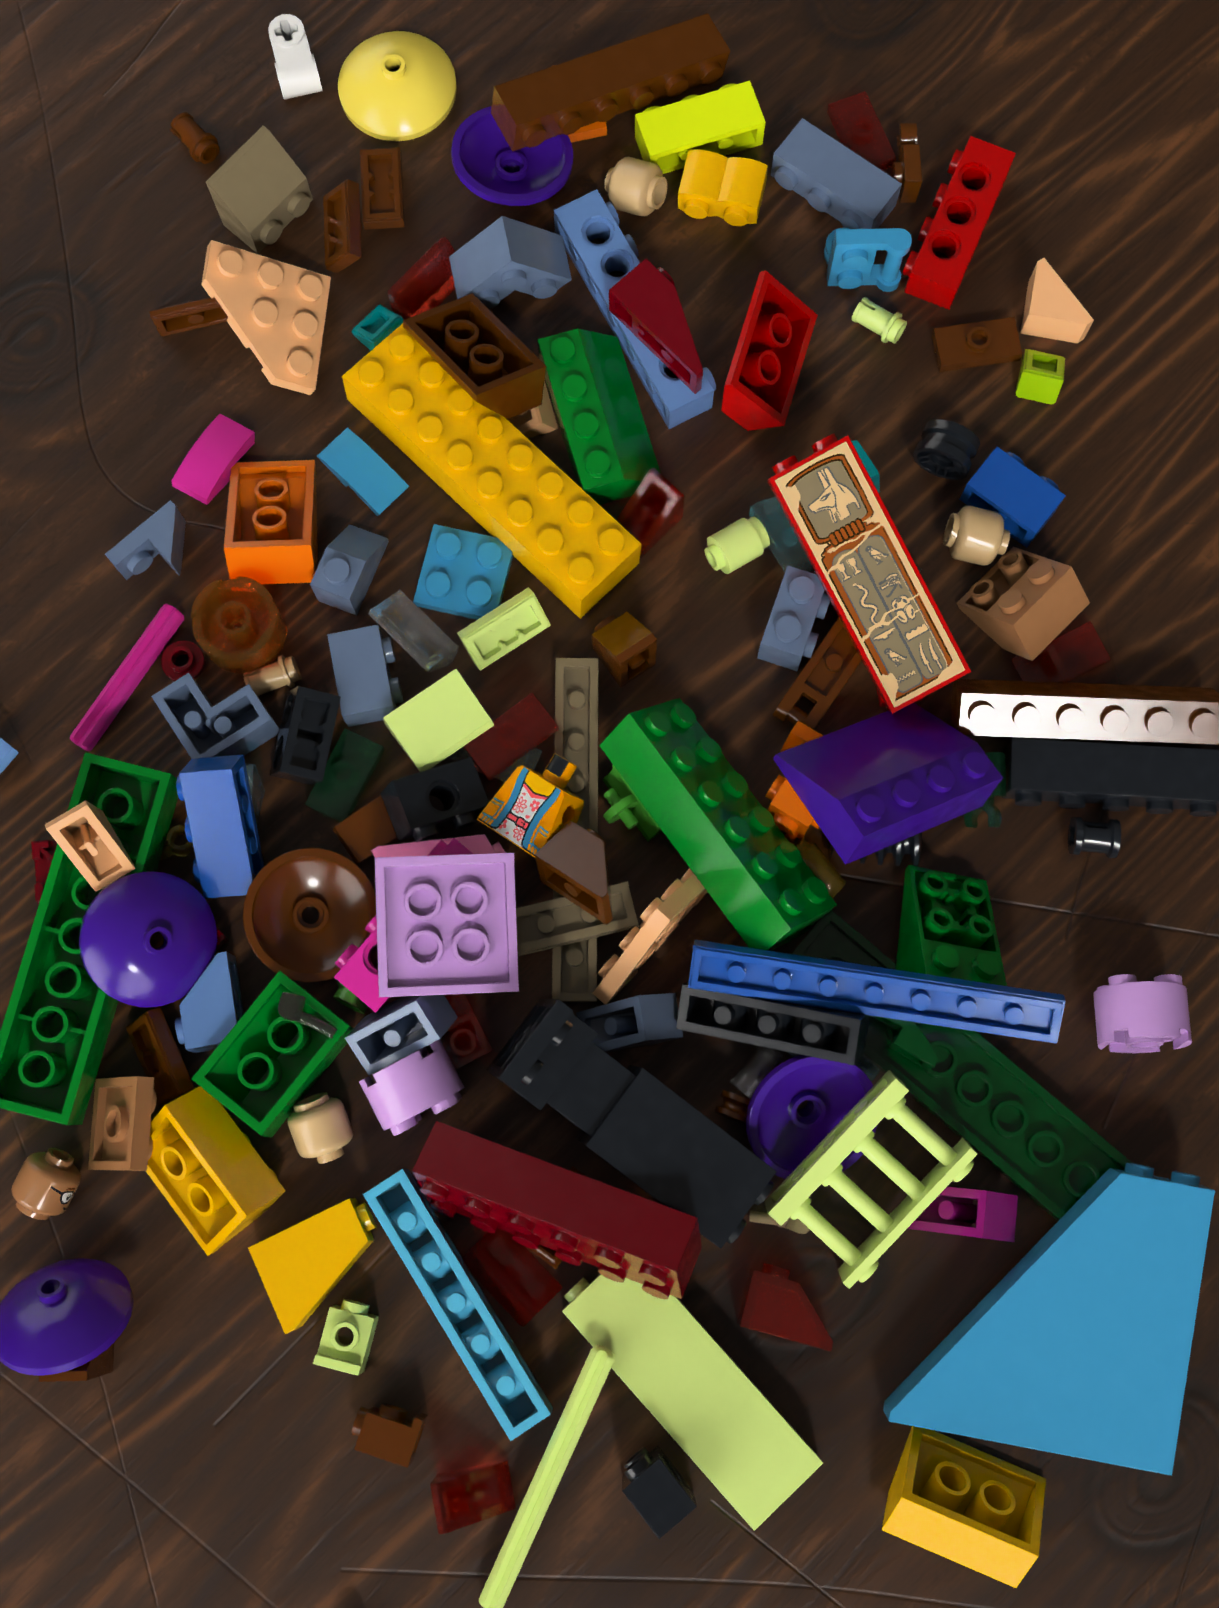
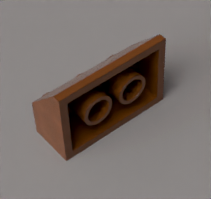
M473 293L403 320V328L477 403L507 419L542 405L546 365Z

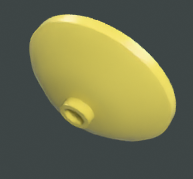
M406 31L381 33L360 43L345 59L338 77V94L348 119L367 135L386 141L412 140L434 130L450 113L457 91L454 67L445 51L427 37ZM394 68H399L397 71L394 72L389 71Z

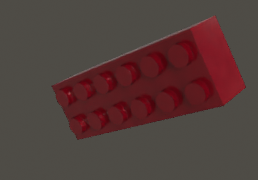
M438 1121L435 1122L412 1170L421 1187L420 1191L426 1196L428 1202H430L429 1207L434 1211L448 1217H454L455 1213H459L471 1218L470 1222L475 1227L489 1233H495L497 1228L513 1234L512 1239L530 1249H538L539 1245L556 1251V1257L566 1263L580 1266L582 1261L599 1267L598 1272L610 1280L623 1283L625 1278L641 1283L643 1284L642 1289L645 1292L660 1299H668L669 1295L682 1299L702 1249L697 1217Z

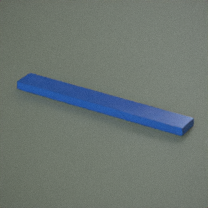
M701 940L694 941L688 988L1055 1044L1058 1042L1066 1002L1062 994Z

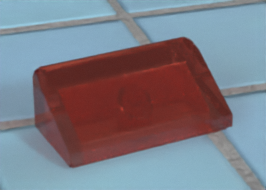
M440 238L388 290L387 293L392 311L402 316L404 320L438 307L455 290L449 256L455 250L447 238Z
M497 1228L495 1233L488 1232L464 1255L463 1260L477 1280L516 1322L524 1327L563 1287L523 1245L512 1239L513 1234Z

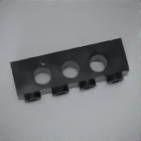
M689 981L682 984L676 1029L849 1065H855L865 1053L870 1015L688 988Z

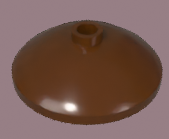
M320 848L293 850L270 861L252 881L243 907L245 934L256 956L275 973L281 971L290 979L302 982L329 980L334 978L339 972L340 968L335 962L352 943L359 948L370 936V933L365 928L376 915V895L363 871L346 857ZM306 907H314L319 912V918L313 924H308L302 919V911Z

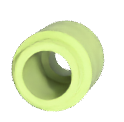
M751 517L748 520L741 518L707 538L708 547L704 549V552L714 570L718 571L721 569L725 574H729L763 555L764 549L770 545V539L759 519L756 517Z

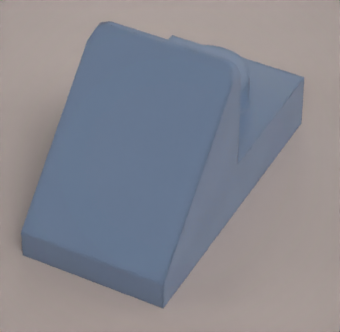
M170 500L106 552L105 555L126 580L132 575H138L148 569L153 562V558L158 554L180 575L186 521L175 504Z

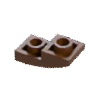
M381 795L332 829L356 865L373 855L372 849L378 846L390 845L397 838Z

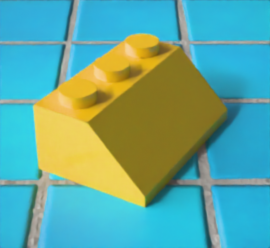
M201 1086L166 1104L151 1121L150 1136L153 1140V1151L148 1160L146 1172L207 1256L213 1254L266 1212L286 1191L278 1181L274 1171L265 1164L254 1149L248 1136L239 1129L227 1113L224 1105Z
M912 1426L888 1492L882 1531L1017 1588L1039 1557L1046 1478L934 1430Z

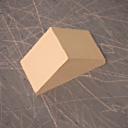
M1042 258L1037 261L1028 282L1020 334L1079 343L1085 338L1094 319L1047 260Z
M83 801L45 824L46 830L95 892L135 869L131 858L104 812L88 801Z

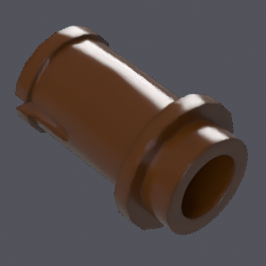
M183 112L178 114L171 122L170 126L172 128L170 131L186 145L194 161L203 164L211 163L216 159L220 151L217 138L212 133H206L189 113Z

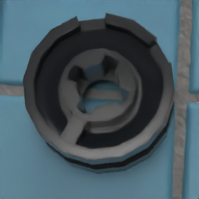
M934 419L927 422L921 435L922 441L918 442L913 453L914 461L922 469L940 478L950 480L966 478L972 465L970 459L975 458L980 446L979 438L968 428L953 421Z

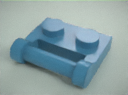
M902 228L836 229L826 271L827 286L854 289L861 285H877L884 292L896 290L901 280V271L899 269L903 256L909 252L912 244L911 234ZM877 250L887 251L884 264H873Z

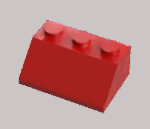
M766 270L759 273L724 385L721 408L723 413L747 431L785 425L818 316Z

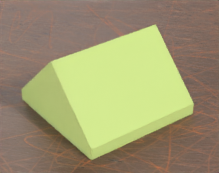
M457 669L383 717L387 729L420 772L431 769L494 726L491 718Z

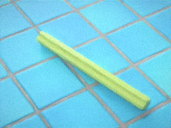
M594 1345L590 1350L480 1594L479 1604L483 1608H503L616 1359L615 1353L604 1346Z

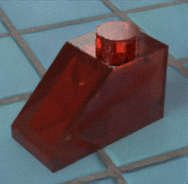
M763 1263L762 1271L750 1269L737 1323L745 1328L831 1352L833 1341L800 1283L788 1279L790 1270Z

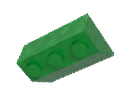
M279 971L191 1079L259 1135L272 1138L293 1112V1105L306 1096L346 1046L347 1041L345 1037L353 1027L283 972Z

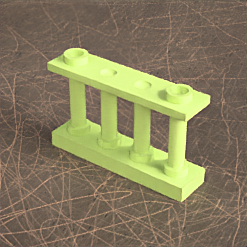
M890 1070L882 1076L764 1201L767 1213L780 1226L789 1218L792 1220L798 1218L844 1261L838 1268L842 1283L849 1289L857 1281L861 1283L866 1281L875 1272L879 1265L877 1260L952 1181H961L971 1171L974 1165L972 1160L977 1155L976 1151L963 1137L953 1148L950 1147L905 1105L906 1099L904 1098L909 1090ZM884 1117L887 1120L893 1118L940 1161L921 1182L873 1138L875 1133L872 1130ZM852 1151L855 1153L861 1151L907 1194L906 1198L889 1215L842 1172L843 1166L841 1162ZM821 1184L824 1187L830 1185L876 1228L858 1248L810 1205L811 1199L809 1196Z

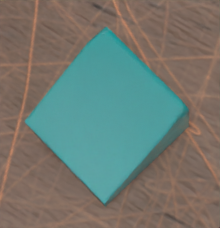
M378 305L351 332L371 351L397 329L404 319L386 307Z

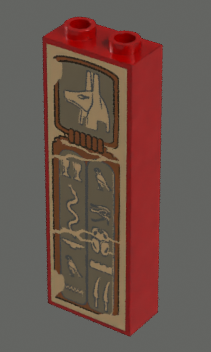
M835 433L811 445L814 454L799 462L797 457L793 455L771 467L775 475L767 481L887 709L893 714L965 676L971 670L849 436L847 435L838 440Z

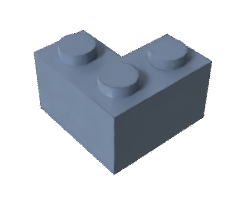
M504 216L498 218L449 256L457 299L473 293L488 309L497 306L503 298L514 290L533 295L535 298L545 299L553 296L559 288L572 280L562 235Z
M187 673L151 696L191 759L243 754L245 756L279 733V727L249 684L213 706L199 684Z

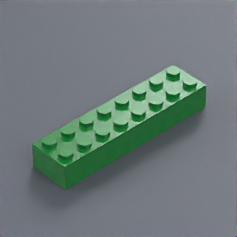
M85 752L68 810L86 800L104 812L135 866V869L126 875L138 872H157L178 800L177 778L170 773ZM58 844L0 1031V1108L64 1125H82L118 1001L105 994L96 986L88 975L80 954L79 936L82 920L90 903L101 890L94 891Z

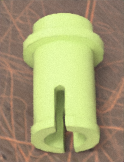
M863 297L862 301L858 303L851 319L853 322L859 323L880 335L883 343L890 341L895 344L902 336L907 325V321L902 319L900 312L893 314L873 303L867 297Z

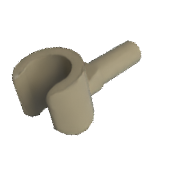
M750 1210L749 1222L777 1225L798 1234H807L810 1231L798 1218L796 1220L789 1218L780 1226L767 1212Z

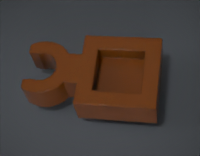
M900 123V135L896 137L899 162H893L891 177L902 183L899 193L900 203H916L922 183L920 146L917 144V124Z

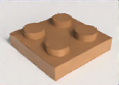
M131 1076L95 1080L88 1170L147 1171L148 1160L153 1151V1140L150 1136L151 1114L155 1110L157 1101L156 1092L153 1089L154 1077Z

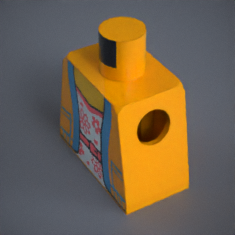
M554 753L543 774L520 765L483 809L477 820L535 857L534 854L570 820L577 824L584 806V800L565 789L577 765Z

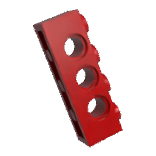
M970 136L964 151L956 149L947 173L953 175L949 185L941 183L932 205L938 208L934 219L926 217L917 240L923 242L919 253L911 251L902 274L909 277L905 293L950 310L1016 155L1015 152ZM965 186H972L977 190H971ZM949 219H957L963 224L953 223ZM934 253H943L948 258H939Z

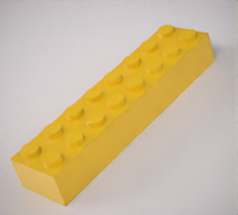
M403 323L342 376L347 400L490 535L498 538L510 549L513 556L580 619L639 564L642 544L505 417L477 403L403 328Z

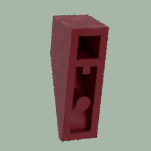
M645 258L609 289V311L696 394L702 387L703 368L674 281L662 267L656 268Z

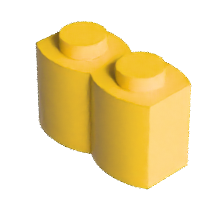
M688 150L678 191V209L696 219L718 216L733 226L756 224L766 185L768 165L749 158H727L711 151Z

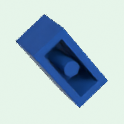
M996 447L966 484L959 500L968 506L1000 513L1004 519V529L1009 530L1010 536L1027 548L1056 512L1066 495L1059 491L1058 486L1051 479L1044 476L1039 477L1025 467L1022 459L1016 454L1004 452L999 447Z

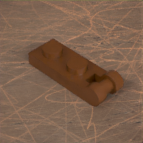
M840 618L837 619L774 711L772 716L783 723L785 720H788L795 725L800 721L816 730L827 711L862 662ZM801 696L815 704L809 714L796 706Z

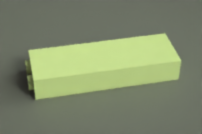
M599 1274L589 1284L583 1277L564 1295V1298L569 1303L563 1308L562 1312L592 1346H604L615 1353L616 1359L611 1368L755 1531L823 1464L820 1457L677 1297L669 1295L668 1299L654 1297L642 1289L643 1284L625 1278L624 1282L621 1283Z

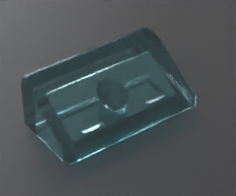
M772 497L751 505L749 516L750 518L756 517L765 527L770 539L768 547L783 571H786L788 565L810 573L815 572L777 498Z

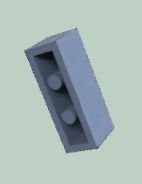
M803 118L773 155L771 176L775 178L776 182L784 189L793 190L807 199L809 204L817 211L826 212L840 221L844 228L878 229L897 204L902 183Z

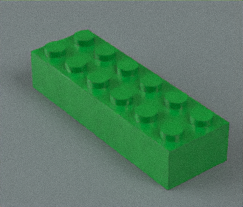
M680 698L629 713L599 745L749 948L773 951L803 935L837 906L829 895L826 885L816 878L802 859L798 848L784 836L775 824L772 814L762 807L748 788L746 780L734 770L722 754L718 743L708 736L696 720L693 710L684 704Z

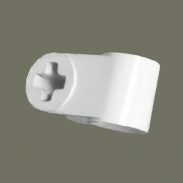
M281 14L275 17L270 22L268 31L283 99L286 100L322 91L315 58L311 54L301 20L291 14Z

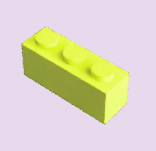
M751 82L730 83L716 91L702 95H689L681 101L661 107L651 106L643 112L635 114V139L642 159L657 164L663 174L684 168L688 150H706L726 156L763 145L766 121Z

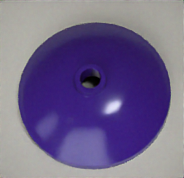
M492 106L473 113L460 124L452 140V164L460 181L477 196L500 205L526 206L552 197L568 181L573 166V147L568 135L561 134L544 140L536 147H524L512 152L491 114Z
M163 872L133 873L107 885L90 903L80 928V954L84 967L92 981L111 998L137 1007L163 1006L186 996L215 957L217 947L216 922L205 898L197 889L183 879ZM155 932H160L164 938L162 946L158 949H154L150 945V937Z
M799 1055L781 1063L760 1082L748 1106L746 1132L754 1154L777 1171L775 1175L786 1179L873 1087L872 1082L856 1064L849 1065L806 1055ZM808 1100L804 1108L797 1109L801 1102ZM876 1125V1127L872 1130L874 1133L876 1132L877 1125ZM852 1151L841 1162L843 1166L842 1172L852 1166L863 1153L861 1151L859 1153Z
M84 1258L58 1261L26 1276L8 1292L0 1303V1361L18 1373L44 1376L72 1370L99 1356L118 1339L130 1320L134 1300L126 1276L121 1270L110 1263Z

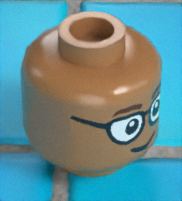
M49 1148L47 1152L29 1154L11 1188L13 1197L17 1201L16 1207L20 1212L34 1219L47 1220L50 1216H57L66 1211L82 1178L79 1169L73 1164L74 1158L69 1153L61 1149Z

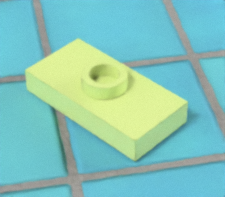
M528 587L460 630L457 634L475 666L481 671L550 627L551 624L534 592Z

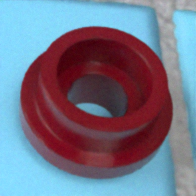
M182 640L172 643L165 649L161 658V665L164 673L173 681L178 680L187 673L195 680L204 670L205 657L202 650L195 643ZM180 655H188L189 661L186 665L176 666V659Z

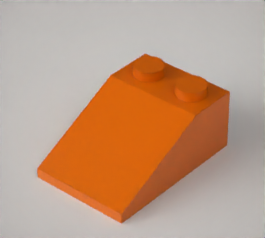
M315 460L237 462L231 468L224 538V552L231 586L311 583L317 570L318 560Z

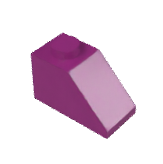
M947 1186L907 1229L1015 1242L1018 1196Z

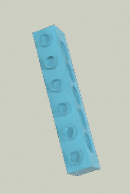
M401 1169L365 1192L363 1196L509 1440L512 1441L551 1415L553 1407L434 1210L429 1207L428 1200L420 1191L421 1189L409 1169Z

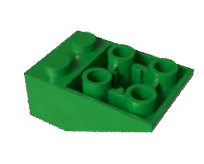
M908 865L905 869L896 970L1007 986L987 880Z

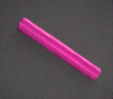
M164 604L70 735V740L86 751H91L184 621V615L177 608L169 604Z

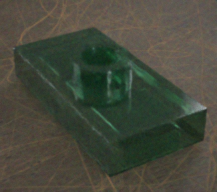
M344 728L327 761L323 782L315 784L305 805L338 822H342L351 816L385 750L384 747Z

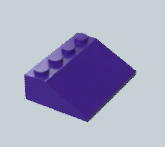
M912 703L893 714L890 711H886L777 753L773 758L845 865L982 807L1003 779L977 742L916 703Z

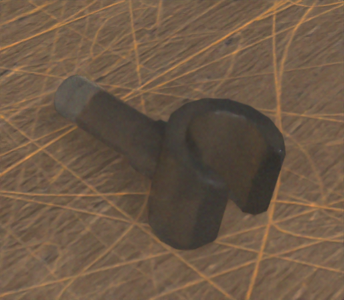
M289 992L282 993L278 1005V1012L282 1018L307 1025L331 1039L337 1031L335 1027L312 1014L303 1012L306 997Z

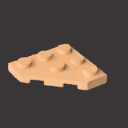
M211 240L207 246L201 285L211 299L215 297L228 316L226 321L246 349L250 347L263 366L261 371L270 384L311 395L316 390L331 277Z
M690 868L681 880L677 878L668 887L661 898L656 897L640 916L643 920L639 926L641 929L635 926L620 942L619 947L624 952L620 957L614 954L598 972V975L603 980L592 994L604 1004H608L638 973V969L679 926L678 923L708 893Z

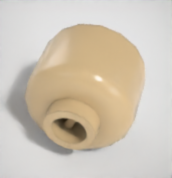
M624 157L617 162L615 167L610 168L607 172L605 190L608 192L609 201L616 210L638 216H648L655 209H659L664 203L667 194V180L663 177V172L657 164L633 157Z
M965 506L961 508L958 514L952 513L950 515L944 532L943 544L949 547L952 558L985 566L991 564L997 554H1005L1010 540V531L1004 529V519L1000 513L974 506Z
M323 1092L293 1105L295 1111L288 1117L287 1124L299 1155L303 1158H317L319 1164L333 1161L344 1155L342 1147L347 1145L352 1139L353 1130L342 1101L338 1098H329L327 1092Z

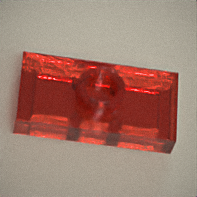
M866 91L828 105L827 113L844 146L881 170L892 167L893 162H896L895 153Z
M531 693L494 720L493 727L463 746V748L490 781L558 731L559 728L545 708Z

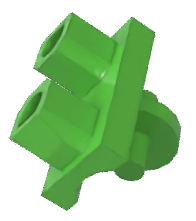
M612 765L613 769L602 780L609 789L603 796L611 805V808L605 812L603 817L609 824L621 819L628 830L636 826L649 842L657 837L662 830L615 766Z

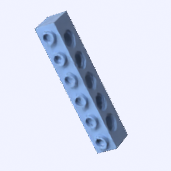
M596 189L554 210L555 232L563 236L565 250L614 335L618 337L623 351L668 429H671L712 408L714 391L717 389L716 383L707 367L703 368L702 387L696 394L679 378L667 376L666 373L671 370L609 311V289L640 262L637 259L639 254L633 238L630 234L623 235L618 226L620 221L613 204L610 201L605 203ZM594 239H603L606 242L602 244H594L590 241ZM614 271L625 273L622 277H613L609 274Z

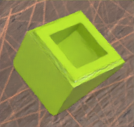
M1025 349L1016 386V396L1050 405L1055 404L1064 381L1065 358Z

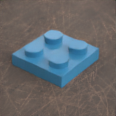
M434 524L413 600L414 606L478 620L501 605L513 559L512 551L496 537Z

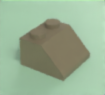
M262 126L206 181L223 225L257 254L267 245L275 243L280 237L282 230L295 217L302 216L313 200L306 176L265 126Z

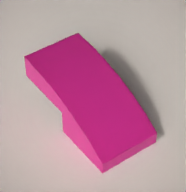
M219 414L201 434L184 458L172 479V487L208 505L230 481L231 468L255 444V432Z

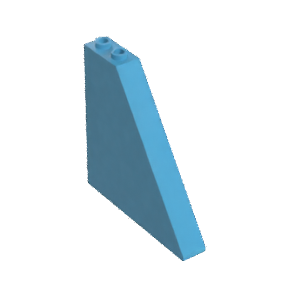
M1127 1162L1125 1170L1109 1168L884 1401L883 1407L888 1421L1172 1476L1215 1190L1200 1185L1201 1177L1193 1174L1172 1171L1171 1179L1153 1176L1154 1168Z

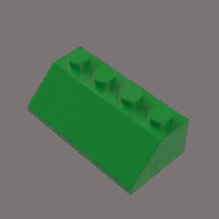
M577 328L537 339L539 359L546 365L545 381L577 485L599 505L663 488V478L618 337Z

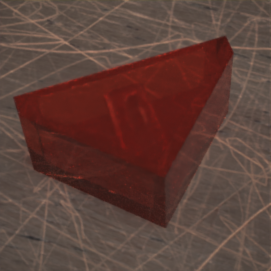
M655 468L648 471L616 519L642 544L640 558L683 518L685 496Z
M508 1460L439 1473L430 1484L438 1534H446L516 1509Z

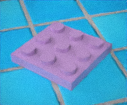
M514 853L375 858L379 997L519 992Z

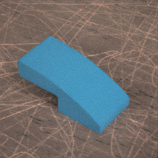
M348 427L317 455L320 461L345 487L349 486L376 516L380 515L409 487L373 449Z

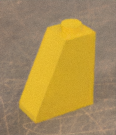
M349 1198L248 1247L285 1334L304 1325L374 1241L371 1230L376 1228V1224L366 1203L359 1205L356 1198Z

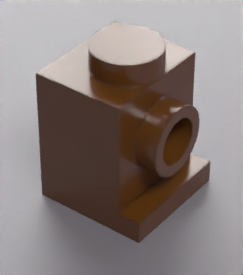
M381 1403L380 1409L375 1407L368 1409L361 1406L351 1431V1435L358 1437L354 1450L408 1468L414 1460L428 1415L419 1412L414 1417V1420L406 1418L407 1410L392 1404Z

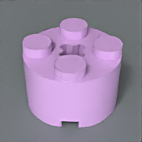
M1175 974L1159 975L1154 977V981L1137 982L1135 975H1114L1108 977L1109 985L1099 986L1094 991L1097 1044L1099 1049L1102 1050L1109 1045V1051L1115 1053L1160 1052V1046L1164 1042L1173 1041L1174 1050L1192 1044L1187 988L1182 983V976Z
M440 1039L430 1044L433 1050L432 1053L429 1054L427 1048L424 1047L374 1073L373 1077L376 1083L373 1082L371 1076L359 1081L382 1129L387 1130L390 1128L393 1136L417 1125L418 1121L422 1120L420 1113L431 1107L434 1114H438L455 1105L462 1098L459 1091L465 1087Z

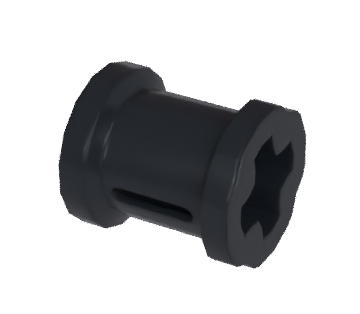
M1081 817L1071 818L1068 829L1069 854L1079 855L1080 852L1105 853L1108 858L1117 857L1121 845V824L1118 819H1110L1108 823L1083 821Z

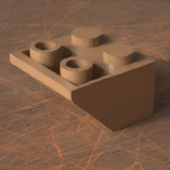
M1013 547L956 604L965 615L1002 649L1033 661L1090 602L1072 566Z

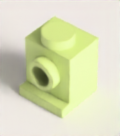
M343 1299L341 1306L333 1305L329 1307L320 1345L313 1364L357 1376L365 1372L379 1316L368 1313L370 1305ZM342 1327H347L353 1332L354 1338L350 1345H344L338 1339V1332Z

